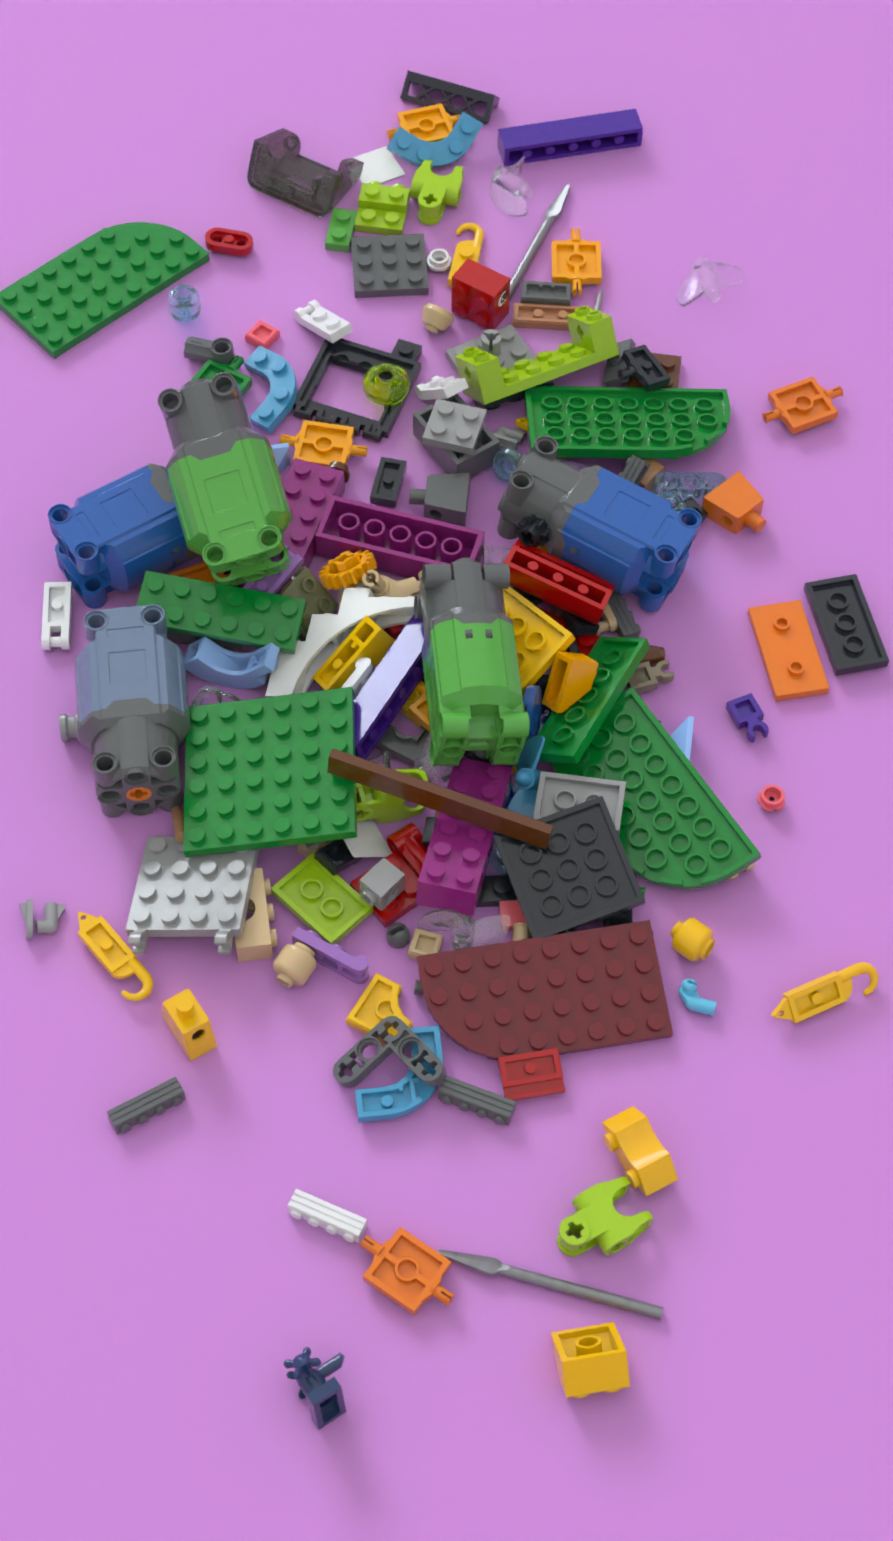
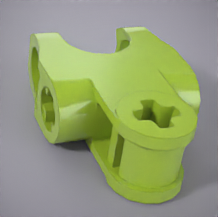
M424 160L416 170L411 183L410 198L418 199L420 207L418 210V220L422 224L435 225L439 223L446 205L458 207L462 197L464 167L455 166L452 173L440 176L432 172L433 161Z
M396 769V771L428 781L426 772L423 770ZM356 783V790H358L356 793L357 813L358 811L360 812L357 815V822L373 818L379 823H391L420 815L426 809V807L421 805L415 808H408L404 805L406 801L404 799Z
M626 1176L597 1183L573 1199L572 1204L577 1212L562 1220L557 1236V1246L563 1254L576 1257L599 1245L605 1256H609L629 1246L635 1238L652 1225L654 1218L649 1211H643L634 1216H624L615 1210L613 1203L629 1191L631 1183Z

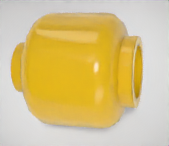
M689 918L683 923L678 921L670 933V936L673 937L672 948L692 962L699 959L705 960L716 943L713 939V931L695 918Z

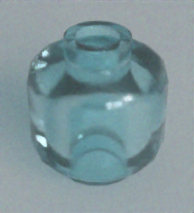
M183 284L174 287L169 292V313L173 319L180 322H190L200 315V295L196 288Z

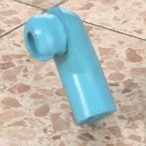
M693 979L683 980L679 987V996L687 1009L713 1016L717 1002L701 998L696 990L697 983Z

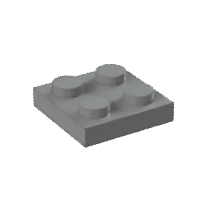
M436 399L422 436V444L473 455L487 417V410Z

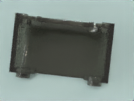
M284 128L255 139L247 173L249 185L259 192L317 217H323L332 212L333 208L338 205L362 174L364 162L354 158L342 160L337 171L299 155L301 148L299 137Z

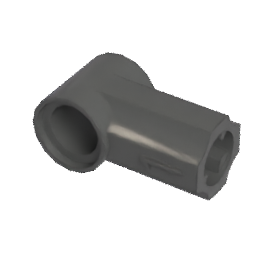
M191 336L185 342V358L203 362L211 359L217 363L227 365L235 358L232 341L228 338L221 337L211 341Z

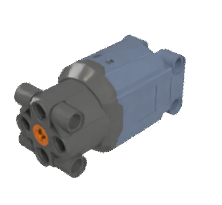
M150 604L89 611L83 619L88 645L76 657L74 664L78 738L81 745L94 756L91 764L95 778L96 795L98 801H100L102 813L109 818H116L124 814L125 811L134 815H148L159 807L166 812H171L174 806L181 807L183 804L178 750L186 742V735L191 730L184 654L177 645L167 639L166 618L161 606Z

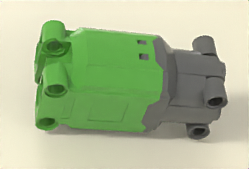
M220 372L212 380L195 379L184 384L179 390L173 388L163 390L158 396V405L163 413L174 450L165 468L187 548L203 557L217 584L235 587L287 570L291 563V557L285 546L283 534L292 521L291 510L271 443L266 437L251 428L242 394L234 377L230 373ZM280 553L284 554L282 560L278 562L270 560L271 557ZM231 570L228 577H218L220 572Z
M460 558L451 562V564H423L419 586L420 594H415L414 616L415 619H423L425 638L421 652L431 734V766H458L465 751L485 750L486 759H489L492 766L518 764L522 749L529 735L530 722L528 712H524L513 620L506 616L503 589H508L510 584L508 564L481 565V563L476 562L472 558Z

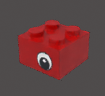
M468 258L452 276L451 311L460 317L476 323L480 327L495 330L509 313L510 278Z

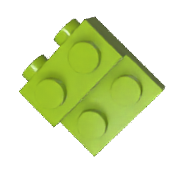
M378 181L362 183L354 231L380 235H403L410 204V188H405L402 184L385 186L381 185Z

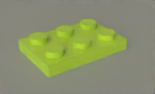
M312 853L271 887V894L310 930L316 932L322 940L331 945L333 943L337 944L373 913V906L366 904L360 894L339 875H332L314 858L315 854Z

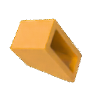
M557 651L542 704L556 713H563L591 690L599 663L581 653Z

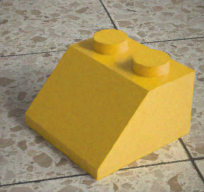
M614 1322L551 1332L560 1383L566 1398H583L590 1393L602 1391L616 1392L621 1388L630 1387L627 1352Z

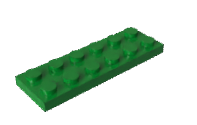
M146 571L136 605L156 604L161 606L165 613L167 631L199 637L205 636L210 639L258 648L273 643L280 648V652L295 654L307 602L305 599Z
M600 636L588 655L589 658L599 663L592 688L563 713H556L555 711L551 713L538 734L545 737L539 761L578 764L650 648L647 638Z

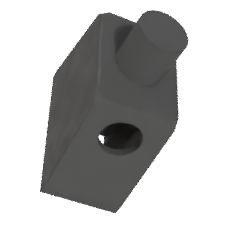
M470 473L432 474L427 476L426 489L410 488L409 504L424 505V517L465 527Z

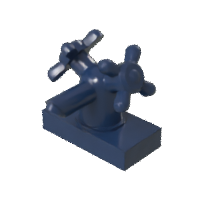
M305 1347L302 1354L297 1355L294 1360H285L284 1366L287 1369L295 1368L294 1372L289 1371L286 1376L297 1381L300 1386L298 1396L300 1399L307 1397L311 1418L320 1430L346 1412L340 1384L335 1377L328 1381L325 1379L342 1367L345 1355L340 1352L321 1365L319 1358L311 1359L309 1357L311 1349Z

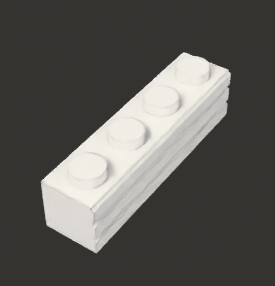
M298 1189L295 1190L288 1203V1213L296 1219L302 1218L314 1227H323L330 1234H339L348 1242L355 1241L359 1243L367 1228V1219Z

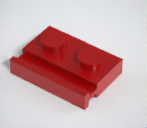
M558 1048L498 1057L497 1059L505 1098L517 1101L564 1093L566 1091Z

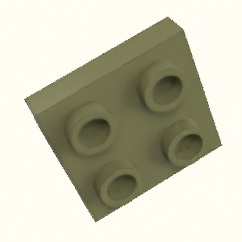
M306 566L300 567L277 594L305 599L307 602L298 638L300 641L306 640L312 614H332L339 606Z

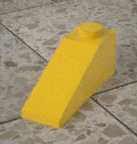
M366 615L312 678L324 690L338 689L343 686L356 669L355 663L358 659L363 657L370 658L374 668L380 664L387 654L389 647L396 640Z

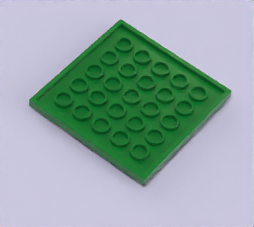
M352 687L189 707L191 730L186 735L183 832V852L185 857L357 838L356 782L327 773L328 759L332 749L355 756V709Z

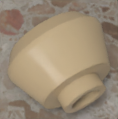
M427 303L422 308L424 329L434 334H438L439 331L444 332L454 322L453 314L442 307Z

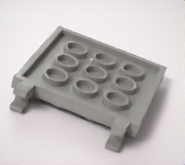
M175 836L147 837L125 929L129 937L128 944L134 945L132 953L145 954L148 937H215L214 944L219 945L218 954H230L233 936H242L254 871L260 849L185 857L183 843L177 842Z

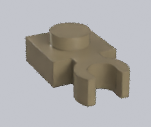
M649 661L640 663L627 683L628 689L633 687L639 694L657 689L658 682L664 684L672 682L674 672H662L669 669V661H660L655 667H651Z

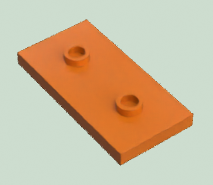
M801 600L748 608L747 614L774 700L781 701L828 693L829 685Z

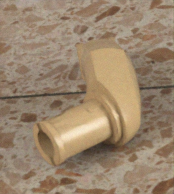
M372 569L367 570L370 574L369 577L365 573L362 577L363 583L367 588H371L374 597H415V594H420L419 586L422 571L418 573L419 581L415 577L395 581L387 576L379 575L376 570Z

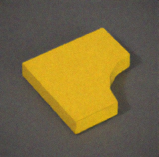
M376 973L346 1018V1024L367 1034L384 1018L396 1016L409 1028H413V1023L403 1015L399 1008L398 1000L402 992V986ZM390 1027L387 1030L389 1034H392L393 1036H395L398 1033V1031L392 1027ZM380 1036L377 1038L380 1042L386 1044Z

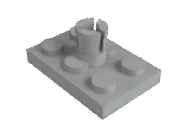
M512 324L498 330H485L480 337L445 350V357L458 376L455 356L462 354L463 350L469 347H477L498 357L500 366L506 368L514 366V363L518 360L535 358Z
M541 771L533 819L537 820L603 796L619 835L626 782Z

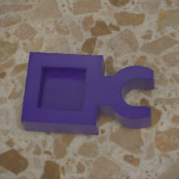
M752 693L726 703V710L738 729L746 727V737L751 743L755 742L756 735L754 731L761 732L764 738L768 736L769 728L766 723L762 722L764 713Z

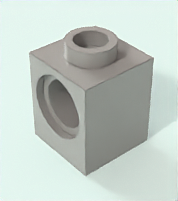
M384 857L360 879L361 898L369 906L374 905L380 911L385 909L405 889V874Z

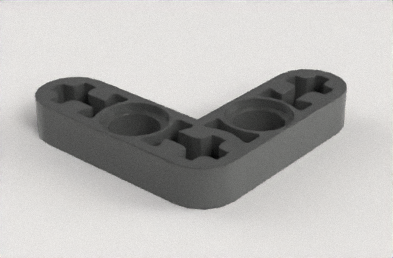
M388 1016L381 1020L336 1062L333 1068V1075L343 1087H355L393 1052L427 1086H437L442 1083L446 1076V1068L441 1060L400 1018ZM390 1027L398 1031L395 1036L387 1031ZM379 1036H380L381 1039L384 1040L385 1043H386V1045H385L384 1047L382 1046V1044L380 1043V1041L377 1039ZM411 1044H417L419 1046V1053L412 1058L405 1057L404 1051L406 1047ZM369 1045H376L378 1047L377 1054L370 1059L364 1058V1049ZM358 1057L364 1066L360 1067L354 1059ZM424 1060L431 1068H435V1075L432 1076L427 1073L421 1064ZM345 1068L353 1072L351 1077L343 1073Z

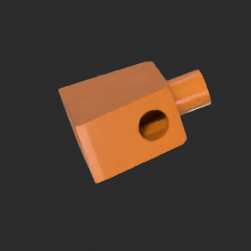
M739 471L703 497L702 508L708 513L707 518L732 533H738L746 526H749L758 533L767 523L760 516L764 503L763 497Z

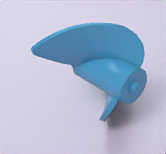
M533 736L525 742L516 765L517 774L515 775V781L519 788L506 808L530 818L534 816L540 773L544 771L536 769L545 742L544 736Z

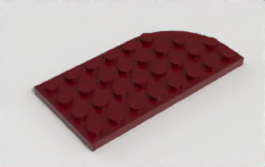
M650 920L416 957L423 997L434 1021L438 1023L442 1030L457 1045L467 1051L470 1050L485 1056L487 1059L497 1060L498 1057L558 1048L559 1055L673 1036Z

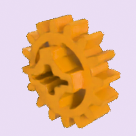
M350 550L345 551L335 559L329 560L328 565L322 567L323 570L318 572L323 587H326L327 590L332 588L337 590L340 587L353 588L362 581L364 573L370 575L367 570L377 568V563L373 553H369L368 550L364 552L358 550L355 553L350 552Z

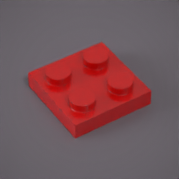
M393 852L385 859L405 874V889L382 911L373 905V915L385 928L418 906L416 904L419 877L396 852ZM373 867L350 882V886L359 894L360 879Z

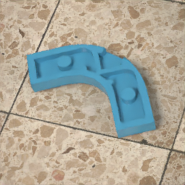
M462 112L450 134L438 142L421 140L403 128L398 127L386 149L418 167L421 166L424 160L433 161L432 169L450 165L459 160L468 151L483 123Z
M259 345L244 362L247 370L265 378L271 385L266 399L249 419L254 426L271 434L287 416L296 401L298 394L296 388L297 378L287 360Z
M439 1025L410 1028L443 1063ZM411 1044V1054L414 1057L419 1053V1046L417 1044ZM425 1060L421 1063L427 1073L432 1076L436 1074L435 1068H431ZM409 1070L407 1075L396 1084L386 1087L355 1090L358 1123L389 1120L408 1115L423 1106L434 1094L438 1085H425Z

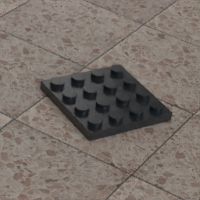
M603 796L537 819L553 826L547 849L500 833L493 835L532 938H545L551 935L567 933L645 904L644 896Z

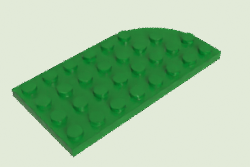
M132 222L103 228L1 290L0 309L55 359L210 261L209 253L188 235L162 224Z
M534 386L524 390L530 452H532L534 442L538 437L550 436L558 443L556 457L624 459L635 455L643 459L668 458L675 460L679 457L693 455L708 449L723 437L729 425L731 411L727 389L658 388L647 392L645 388Z
M633 687L620 694L578 764L549 762L556 773L626 782L619 838L633 872L649 882L676 889L707 887L731 878L761 858L760 852Z

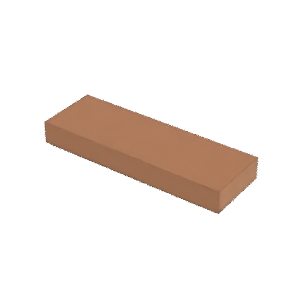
M514 303L513 327L569 330L566 315L574 313L575 309L581 306Z

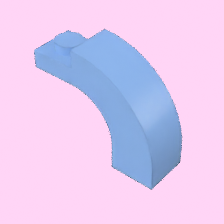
M204 636L189 644L185 655L186 670L213 684L238 689L256 688L265 685L268 674L276 668L280 648L270 643L254 652L237 653L220 647Z

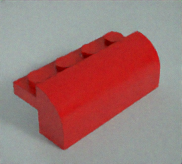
M518 539L515 545H512L503 563L509 565V585L594 625L598 624L615 588L614 585L596 575L538 548L524 546Z

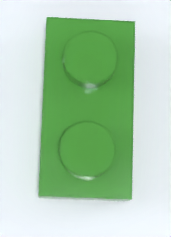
M333 208L325 240V250L349 253L351 237L354 234L356 210Z

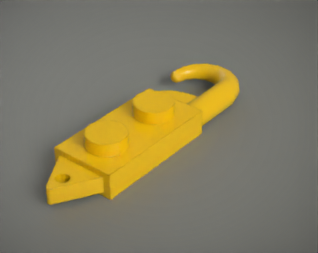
M465 223L456 230L457 235H460L464 230H471L475 233L474 240L462 241L456 245L448 277V286H451V288L452 276L468 258L479 263L484 231L477 224Z
M78 912L80 928L77 932L78 937L109 974L116 979L128 978L135 974L142 982L143 988L140 992L131 994L123 990L121 995L130 1001H140L149 996L153 989V979L151 974L136 958V955L132 953V950L102 916L95 917Z
M861 962L838 972L833 971L783 993L784 998L771 1013V1016L789 1019L794 1023H798L847 1001L852 993V978L863 973L868 974L870 977V984L863 991V994L867 996L877 987L879 981L877 970L871 964Z

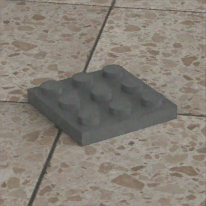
M424 234L351 237L355 298L429 295Z

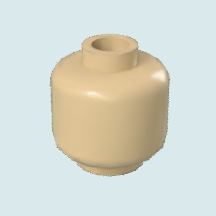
M300 942L285 945L273 962V969L277 974L276 980L289 988L292 985H305L317 966L314 951Z

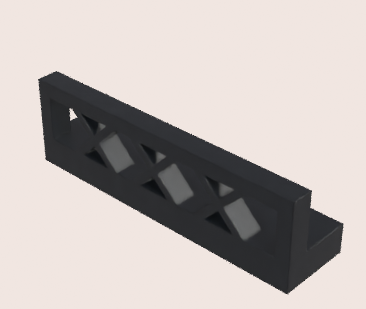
M409 70L400 97L403 100L424 106L445 104L447 102L449 107L443 105L446 112L456 115L465 112L476 120L489 124L493 107H498L500 100L494 94ZM411 83L420 85L423 93L416 97L409 96L408 92ZM434 90L441 91L445 99L438 103H433L428 94ZM424 96H426V98H427L428 101L423 100V99H421V98H423ZM456 96L464 98L467 104L459 110L454 109L450 101ZM478 102L487 104L484 117L476 115L472 106Z

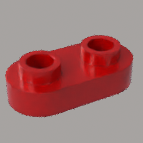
M216 227L208 230L205 234L206 247L210 251L235 256H246L253 251V238L247 232Z

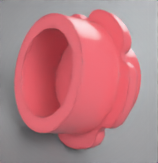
M768 785L758 794V803L762 804V808L766 811H778L785 805V794L779 786Z

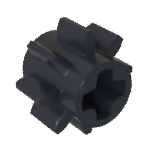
M532 514L529 518L524 517L518 523L521 529L516 532L520 542L526 547L537 548L539 545L543 547L549 541L547 535L551 532V529L547 528L546 520L536 518L535 514Z

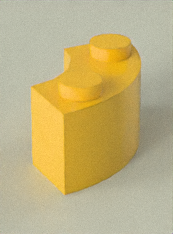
M632 1106L602 1122L606 1132L603 1135L604 1143L609 1151H614L626 1171L625 1176L633 1189L638 1187L644 1195L648 1196L678 1180L670 1153L657 1139L647 1116L637 1108Z

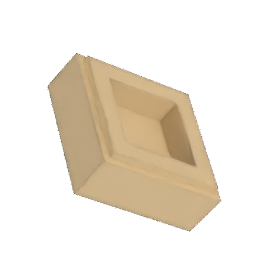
M416 928L407 958L416 960V957L420 955L440 953L444 935Z

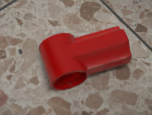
M409 823L389 835L386 841L392 853L396 852L403 858L419 877L428 847H424L422 843L423 836L419 829L413 823Z

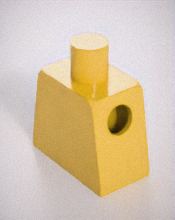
M185 989L162 1003L163 1019L190 1061L217 1047L210 1020L190 989ZM195 1032H197L198 1035H201L198 1038L192 1039V1036Z

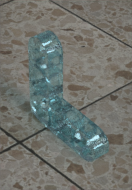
M662 472L655 477L652 490L654 494L674 503L677 507L673 509L680 512L686 508L683 498H703L727 479L722 474L716 472ZM684 483H692L696 488H689Z

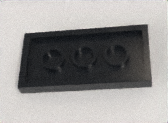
M856 574L804 584L806 598L835 676L888 666L889 659Z

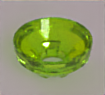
M382 363L375 365L367 371L364 377L363 388L365 395L372 402L379 405H392L402 401L407 396L410 384L408 375L403 368L391 363ZM387 371L393 374V377L389 380L379 378V374Z

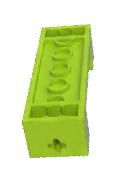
M589 306L578 307L574 313L566 315L572 343H564L559 346V349L552 352H540L536 355L537 357L530 360H518L514 363V366L508 368L500 366L498 357L477 347L464 349L462 354L455 356L459 377L465 378L469 387L463 390V394L486 405L619 355L612 317Z

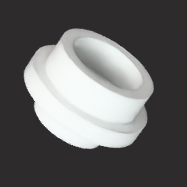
M435 249L427 257V266L436 272L446 271L451 266V257L446 250Z

